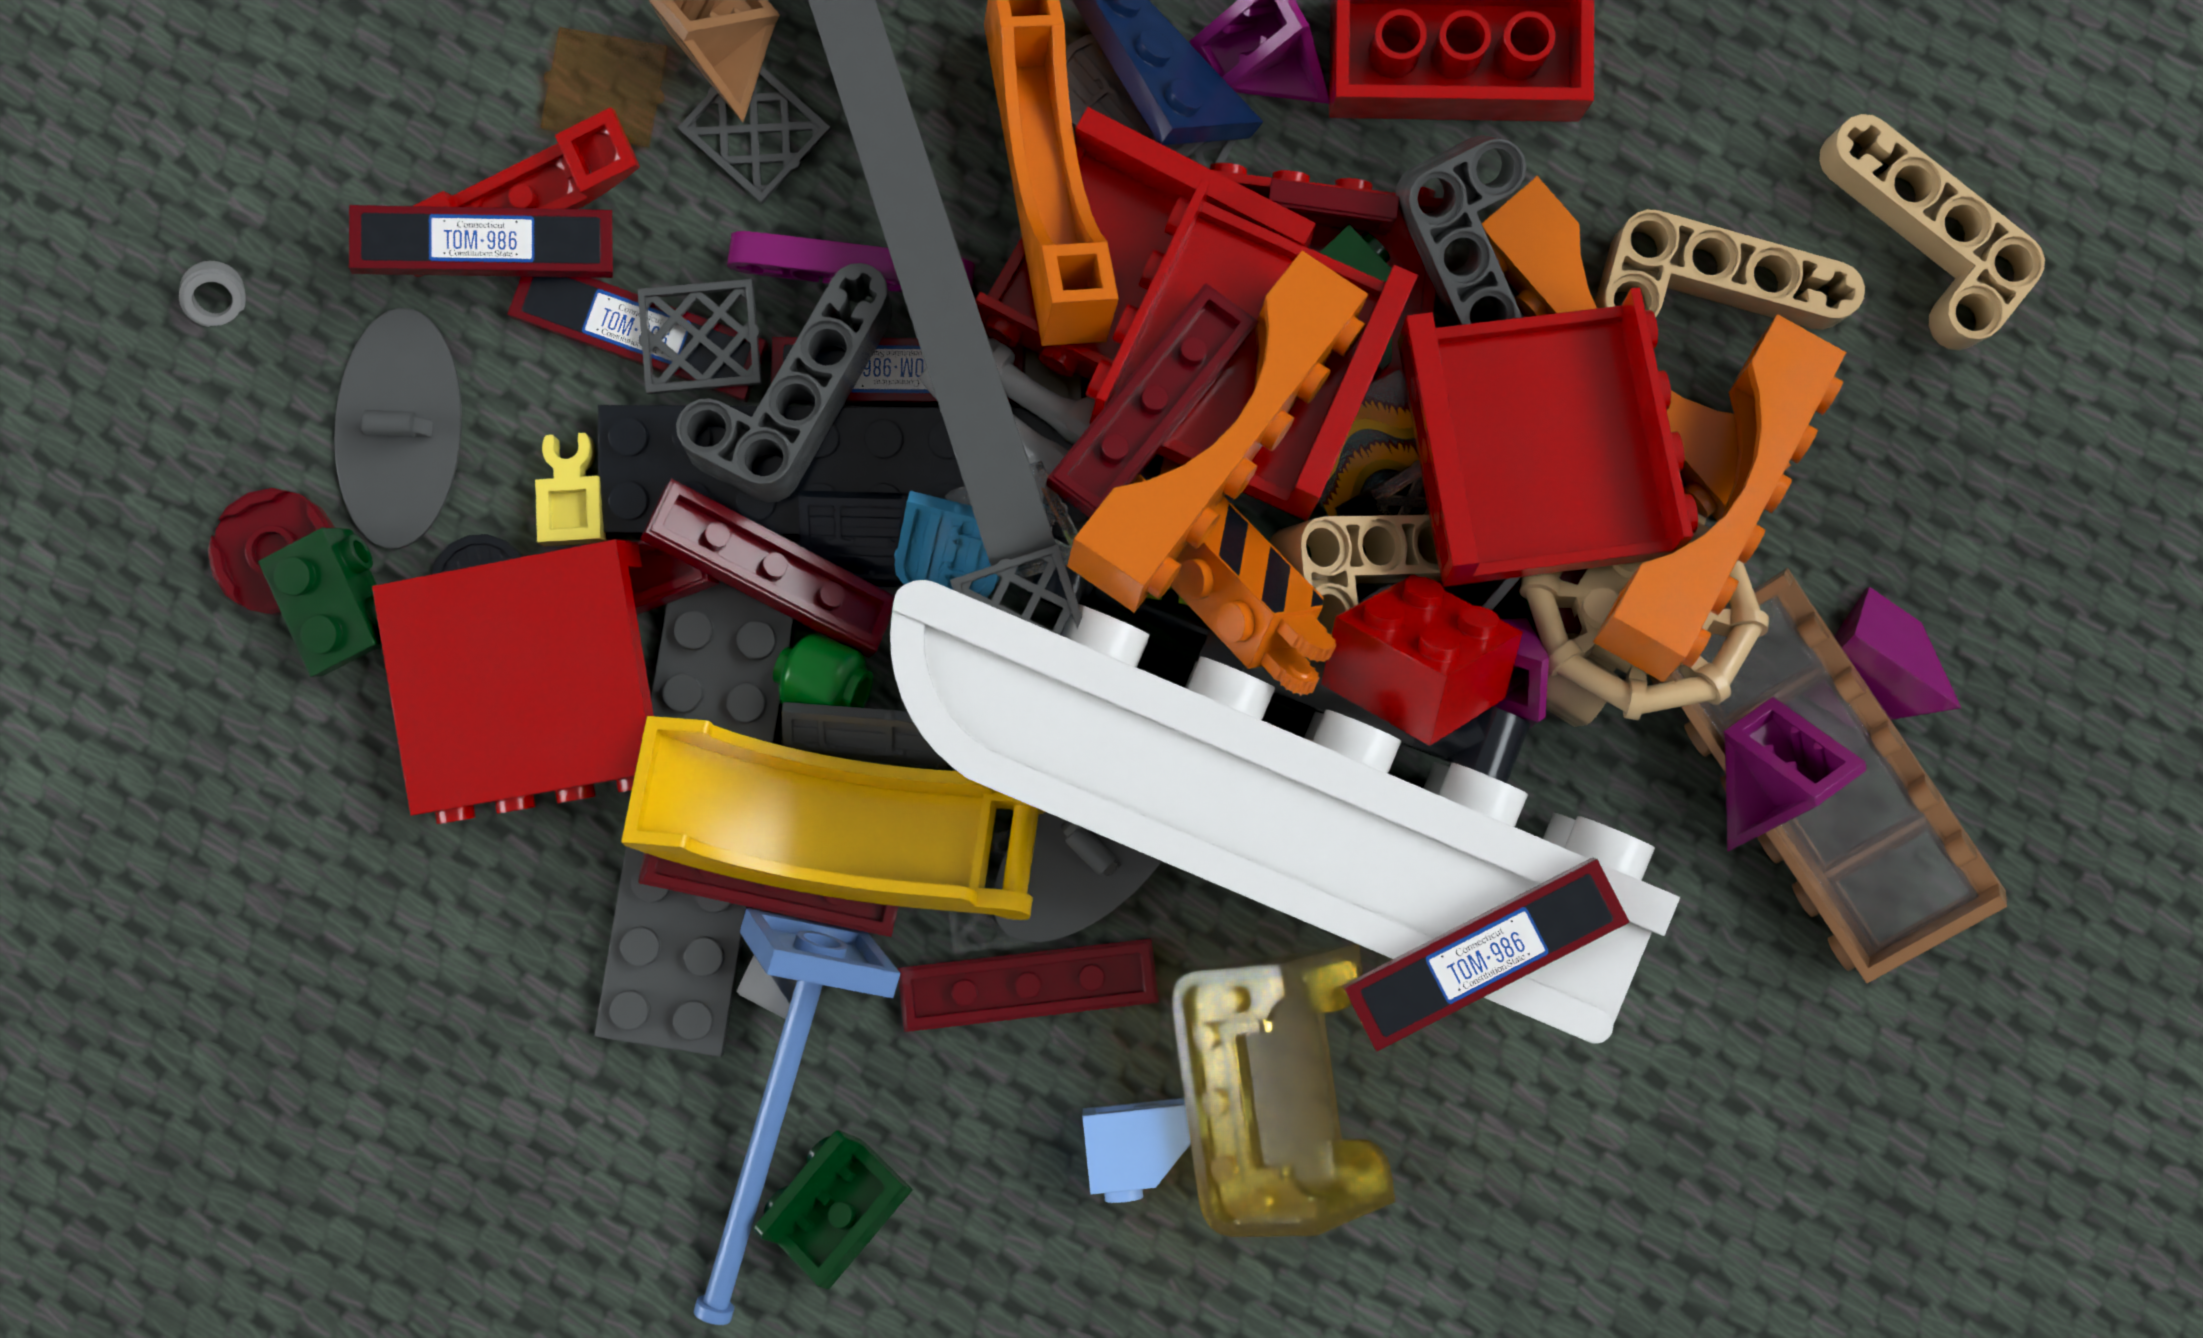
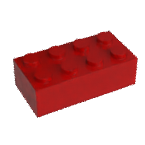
M1330 0L1329 118L1579 122L1594 101V0Z

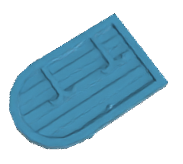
M914 491L909 492L898 548L894 553L896 576L904 585L912 581L928 580L953 590L950 582L951 579L991 566L971 505ZM993 574L975 580L971 583L969 589L988 598L995 588V584L999 581V576Z

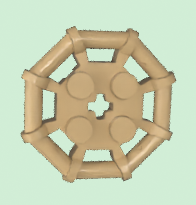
M1698 522L1697 531L1693 533L1694 536L1688 544L1702 537L1710 528ZM1737 560L1730 573L1731 577L1739 581L1735 592L1729 600L1731 609H1723L1718 616L1710 612L1702 627L1708 632L1727 637L1712 663H1708L1700 656L1691 668L1682 663L1676 668L1680 670L1685 679L1647 686L1646 675L1648 674L1593 643L1619 592L1639 566L1647 561L1588 568L1578 585L1561 580L1559 577L1563 572L1521 578L1520 595L1528 600L1541 644L1549 656L1548 673L1551 677L1561 675L1621 709L1623 717L1626 719L1639 720L1641 714L1707 701L1713 705L1720 704L1730 697V684L1756 640L1768 632L1769 616L1760 610L1744 563ZM1558 608H1571L1574 618L1578 614L1582 626L1580 637L1568 640ZM1593 654L1627 674L1625 681L1586 658Z

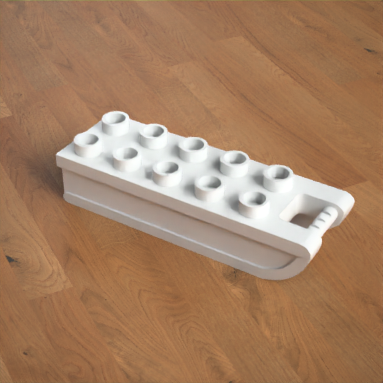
M912 581L897 590L892 608L890 643L894 675L901 698L910 718L923 738L939 756L969 780L1392 959L1594 857L1598 859L1630 923L1484 997L1590 1043H1601L1610 1037L1614 1022L1651 933L1665 936L1680 897L1641 881L1655 847L1635 837L1581 816H1577L1576 820L1561 814L1553 813L1545 835L1541 839L1515 828L1528 796L1526 792L1456 763H1451L1450 767L1434 762L1424 788L1388 774L1401 744L1400 739L1327 709L1324 714L1314 713L1304 738L1262 721L1275 687L1206 657L1200 656L1198 662H1195L1185 688L1137 668L1148 643L1149 634L1089 607L1078 604L1082 614L1078 629L1072 614H1070L1062 634L1058 635L932 581Z

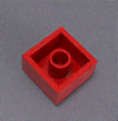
M1413 574L1335 617L1332 638L1336 640L1335 644L1337 645L1329 661L1326 660L1321 685L1431 746L1506 698L1523 631L1500 620L1498 615L1492 610L1481 606H1474L1445 591L1443 586L1437 581Z

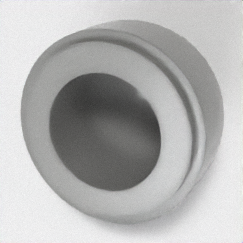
M203 261L191 266L183 275L179 286V302L183 312L195 323L206 327L223 325L232 321L240 311L244 310L246 302L245 288L240 275L229 265L219 261ZM217 282L224 285L230 291L232 301L224 312L210 313L198 304L194 297V290L203 283Z

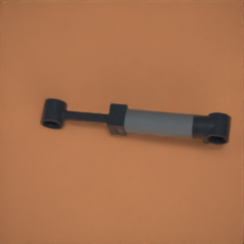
M1053 535L1056 545L1058 544L1078 604L1090 608L1091 605L1098 601L1204 643L1199 657L1209 658L1274 686V693L1321 712H1325L1327 709L1345 715L1400 739L1401 744L1444 760L1449 764L1456 763L1507 783L1531 725L1526 720L1499 708L1491 707L1429 746L1321 685L1326 660L1325 662H1316L1315 660L1310 661L1307 657L1305 658L1311 663L1310 666L1315 667V671L1319 672L1318 677L1320 679L1312 694L1309 693L1308 696L1305 694L1300 696L1298 693L1293 694L1292 691L1286 690L1284 686H1281V682L1275 680L1263 666L1247 669L1195 612L1165 600L1145 598L1135 613L1068 568L1067 564L1073 541ZM1041 560L1032 583L1038 584L1048 564L1047 562ZM1055 568L1045 589L1066 599L1057 569ZM1042 597L1040 598V600L1043 601V602H1046V603L1051 604V605H1053V606H1055V607H1058V608H1060V609H1063L1062 607H1060V606H1058V605H1056V604H1054V603H1052V602H1050V601H1048V600H1046V599H1044V598H1042Z

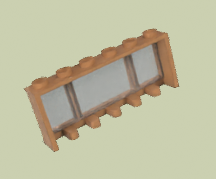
M1785 568L1771 579L1753 589L1760 610L1769 616L1768 632L1758 637L1730 684V697L1718 705H1713L1707 701L1681 706L1690 720L1684 724V727L1696 749L1704 757L1712 753L1726 773L1723 731L1768 699L1774 697L1866 761L1867 771L1817 807L1758 836V840L1771 860L1776 864L1784 860L1798 880L1792 884V888L1804 910L1811 917L1820 914L1834 934L1828 937V942L1841 965L1847 971L1856 967L1865 982L1869 983L2006 908V890L1790 570ZM1730 604L1724 609H1731ZM1711 633V637L1700 656L1708 663H1712L1727 637ZM1675 669L1665 682L1685 678L1679 669ZM1649 675L1653 684L1663 683ZM1725 774L1724 776L1720 777V781L1726 792Z

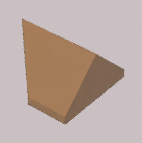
M648 0L668 33L738 118L744 122L775 24L780 16L778 11L768 0Z

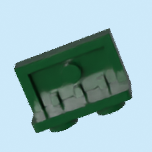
M320 528L258 561L310 677L324 676L375 649H382L372 586L377 584L370 571V568L373 566V559L367 545L351 529Z
M837 1130L831 1136L820 1140L810 1150L806 1158V1166L790 1185L779 1189L771 1196L764 1207V1215L754 1226L753 1230L762 1239L777 1243L818 1287L830 1289L913 1189L862 1139Z

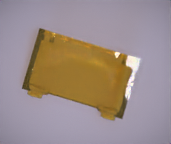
M1359 944L1331 946L1207 968L1186 974L1176 983L1172 993V1011L1199 1205L1203 1218L1210 1228L1220 1235L1229 1237L1318 1236L1396 1202L1391 1167L1382 1149L1370 1140L1361 1138L1342 1139L1324 1013L1336 1012L1352 1006L1342 985L1363 975Z

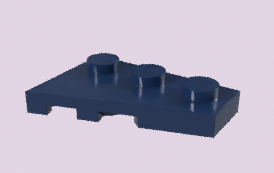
M1072 0L1158 143L1172 145L1249 139L1263 123L1260 117L1149 0Z

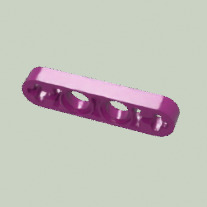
M751 231L731 233L727 267L737 272L819 282V276L823 277L822 283L829 284L840 269L849 264L863 263L873 266L881 272L887 283L888 291L902 292L889 249L886 247ZM961 258L972 289L975 264L972 261Z

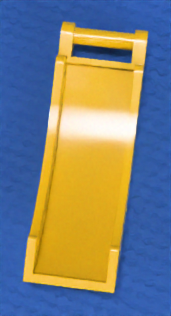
M647 716L621 842L632 849L690 867L799 892L883 905L991 914L1006 919L1027 920L1031 916L1033 897L1027 894L1037 823L1039 814H1043L1045 811L969 780L958 771L892 766L833 757L748 737L715 726L707 720ZM997 808L1013 810V818L1002 889L985 888Z

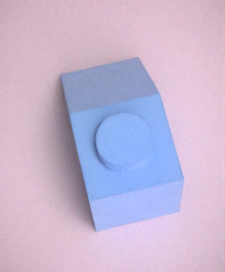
M1210 1095L1083 1108L1082 1117L1090 1194L1104 1193L1105 1202L1121 1203L1142 1199L1143 1189L1156 1188L1213 1117V1105Z

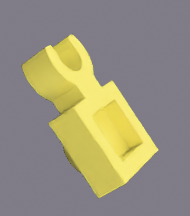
M578 433V451L573 457L568 459L560 457V442L554 435H545L542 453L546 462L553 467L554 478L535 480L537 543L543 547L592 544L606 541V532H604L600 477L586 476V471L593 464L596 455L595 444L586 433Z

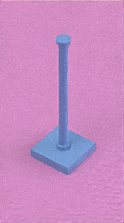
M746 908L740 934L766 974L797 980L706 1293L697 1298L694 1307V1315L704 1322L715 1325H725L731 1322L734 1305L730 1302L822 986L825 985L889 998L894 997L900 972L868 932Z

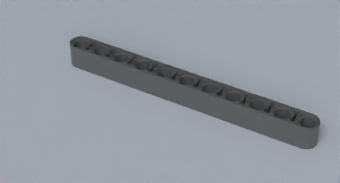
M808 0L990 565H996L1005 558L1011 560L1054 546L1056 543L876 0Z

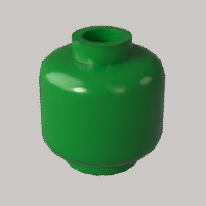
M814 634L805 636L794 648H784L779 654L773 669V681L779 684V700L782 706L783 702L864 708L873 684L872 672L866 670V661L862 652Z

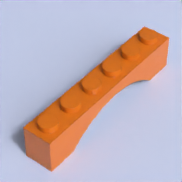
M988 0L984 30L1042 346L1107 342L1119 298L1108 242L1099 231L1092 215L1077 158L1068 91L1065 24L1060 0Z
M1536 176L1482 222V226L1506 280L1519 293L1515 297L1516 304L1525 317L1596 309L1597 307L1588 288L1581 258L1579 223L1542 180ZM1671 390V404L1669 409H1667L1671 432L1677 431L1683 441L1685 460L1680 474L1682 481L1686 484L1683 487L1684 493L1691 494L1694 497L1697 512L1701 516L1707 518L1712 514L1718 521L1722 516L1735 479L1738 459L1735 415L1716 411L1690 401Z
M1301 251L1265 297L1258 317L1259 322L1255 330L1257 365L1254 392L1238 419L1211 447L1183 466L1147 481L1113 488L1075 536L1067 567L1134 613L1149 593L1160 599L1182 567L1175 559L1188 543L1196 549L1202 545L1220 517V514L1214 511L1215 507L1225 494L1235 500L1253 477L1258 466L1251 461L1261 447L1264 446L1273 451L1286 435L1294 421V417L1288 414L1299 398L1309 404L1317 395L1330 374L1331 370L1326 368L1325 364L1334 352L1345 357L1353 348L1366 326L1358 317L1368 294L1315 258Z
M1778 314L1752 348L1728 392L1736 419L1738 459L1734 485L1722 516L1711 529L1697 540L1672 554L1642 563L1619 592L1593 643L1663 683L1681 663L1689 668L1696 663L1711 637V633L1702 628L1709 613L1712 612L1718 616L1731 599L1739 583L1737 579L1730 576L1737 560L1744 564L1747 563L1765 534L1766 529L1757 525L1763 510L1772 513L1783 499L1792 482L1791 478L1783 474L1790 460L1796 464L1800 462L1817 435L1818 429L1809 425L1815 411L1823 415L1843 385V381L1834 375L1846 354L1845 351Z

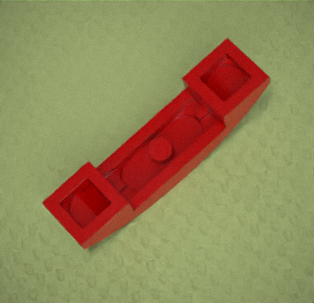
M609 107L555 134L557 144L459 193L451 195L441 191L413 206L580 209L621 183L639 169L640 165L615 109Z

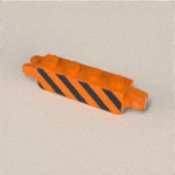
M1156 454L1134 483L1147 481L1183 465ZM1223 497L1214 509L1215 512L1220 514V517L1206 540L1198 549L1188 543L1175 559L1182 567L1170 586L1247 669L1263 666L1275 680L1281 682L1280 685L1284 686L1286 690L1292 691L1293 694L1298 693L1300 696L1302 694L1308 696L1309 693H1313L1320 677H1318L1319 672L1315 671V667L1310 666L1311 663L1305 657L1309 658L1310 661H1329L1337 645L1335 644L1336 640L1332 638V634H1328L1327 629L1317 620L1323 608L1324 597Z

